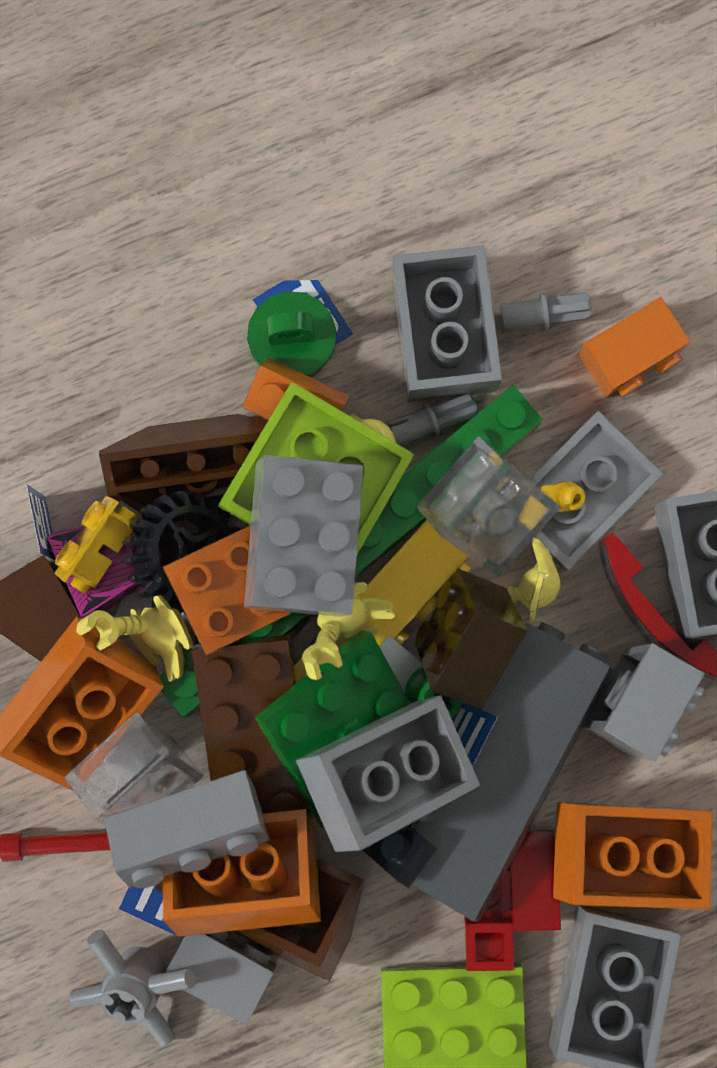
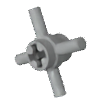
M103 930L93 932L88 937L87 943L108 973L103 984L73 989L69 995L71 1006L73 1008H81L101 1004L103 1011L114 1020L125 1024H136L142 1021L158 1045L165 1046L174 1039L175 1034L155 1005L162 993L193 988L196 983L194 971L188 968L166 972L164 961L159 955L143 947L126 949L121 956Z

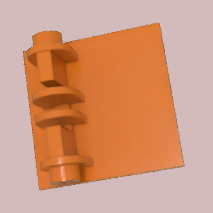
M251 525L163 567L206 655L293 613L244 608Z

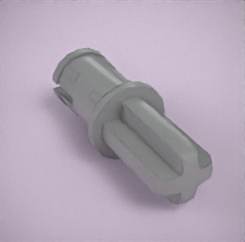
M585 292L547 298L545 293L540 294V299L507 304L500 303L504 332L511 329L543 326L544 330H547L550 324L589 319L592 312L590 297Z
M467 394L433 407L429 403L423 404V409L387 421V426L393 432L397 444L402 447L434 435L435 438L440 437V430L472 419L478 414V409L472 395Z

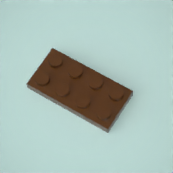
M290 636L236 640L208 655L205 654L201 644L194 645L192 657L210 780L214 781L245 770L255 786L262 814L306 809L312 820V812L254 718L296 684Z

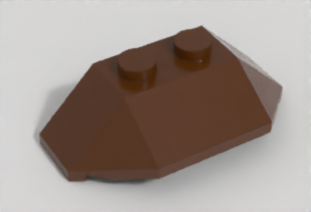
M233 414L148 426L99 451L107 495L118 502H124L137 511L145 505H154L153 501L156 497L162 495L170 497L172 493L177 491L186 492L187 495L195 492L203 493L204 502L214 499L220 503L268 421L242 414ZM218 507V513L225 511ZM173 518V519H172L173 522H174V521H182V520H184V519H181V518Z

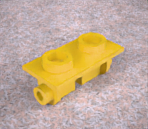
M105 496L101 503L95 501L89 507L81 522L85 528L75 542L69 540L63 546L55 560V564L59 567L54 574L65 583L70 575H73L74 578L70 585L84 594L88 592L90 587L94 589L97 587V584L113 562L98 552L104 544L118 553L124 545L122 542L133 531L130 527L131 521L138 516L124 506H121L116 513L114 509L119 502L108 496Z

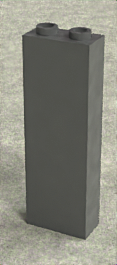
M541 622L538 628L528 623L525 624L528 630L482 709L498 718L473 765V770L480 786L421 817L414 829L436 847L437 850L412 885L473 922L481 921L613 673L611 666L605 663L607 656L604 653L586 644H582L580 649H577L563 642L566 635Z

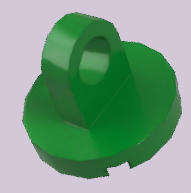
M285 291L270 296L256 308L248 324L247 341L253 360L259 367L269 357L302 374L314 377L331 359L335 351L337 333L331 313L320 300L304 292Z

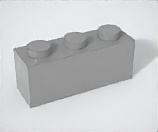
M245 770L104 818L115 872L129 888L155 886L163 880L164 876L181 870L184 872L199 871L209 866L213 859L228 854L231 856L245 855L256 850L258 844L270 840L255 786Z

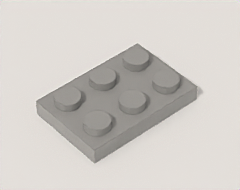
M597 411L501 509L532 539L538 538L541 540L545 547L548 548L553 560L567 572L664 473L604 415ZM571 481L582 487L585 491L586 500L581 508L573 511L551 513L539 534L519 524L539 487Z

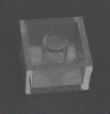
M480 436L475 439L416 506L440 536L498 577L561 508L534 479Z
M136 712L68 773L64 779L94 819L105 825V817L195 787V784L204 775L172 736Z

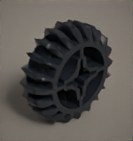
M177 491L172 493L170 497L167 495L156 497L153 501L154 505L148 504L139 510L142 519L137 518L130 523V527L136 536L126 537L122 542L127 547L133 549V554L125 556L122 562L127 565L134 564L135 572L131 573L127 580L131 583L141 581L142 586L137 596L142 599L152 596L151 607H156L153 598L161 595L172 608L177 609L180 614L186 615L163 567L183 558L182 552L187 551V555L192 554L242 529L238 527L230 528L228 526L232 514L227 511L218 513L219 501L211 499L204 502L203 493L195 492L187 495L186 492ZM181 518L187 520L199 530L194 533H188L183 526L178 528L172 519ZM158 548L160 549V560L158 555Z

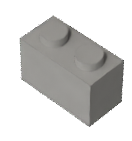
M230 931L184 936L166 972L192 969L196 976L195 986L184 991L247 1025L274 974L277 964L269 960L272 955L264 948L247 941L245 946H242L228 938Z

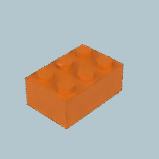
M77 616L0 714V756L79 793L164 686L156 666H153L139 650L117 639L112 645L99 651L96 645L100 639V633L96 627L80 636L76 630L81 618Z
M557 802L553 898L572 905L710 910L713 811L672 807Z
M301 809L263 814L270 840L258 844L257 849L251 853L241 856H231L228 854L211 860L209 866L199 871L184 872L181 870L164 876L163 921L178 937L321 922L316 828L307 810Z

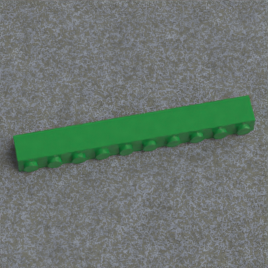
M514 384L402 476L356 556L355 579L537 430L543 418ZM291 613L238 640L289 635L313 614ZM192 649L184 655L185 665L182 677L169 682L166 671L160 675L164 686L161 692L182 718L190 717L200 708Z

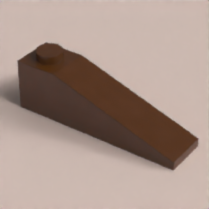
M318 860L321 922L232 932L330 982L351 939L364 880L322 860ZM163 880L155 888L161 894H163Z

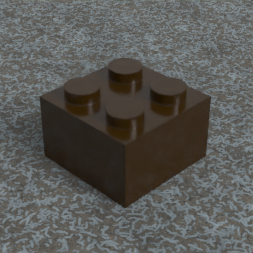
M457 569L451 582L444 583L440 589L436 602L437 608L430 621H424L416 635L415 645L431 691L482 710L528 630L507 588Z

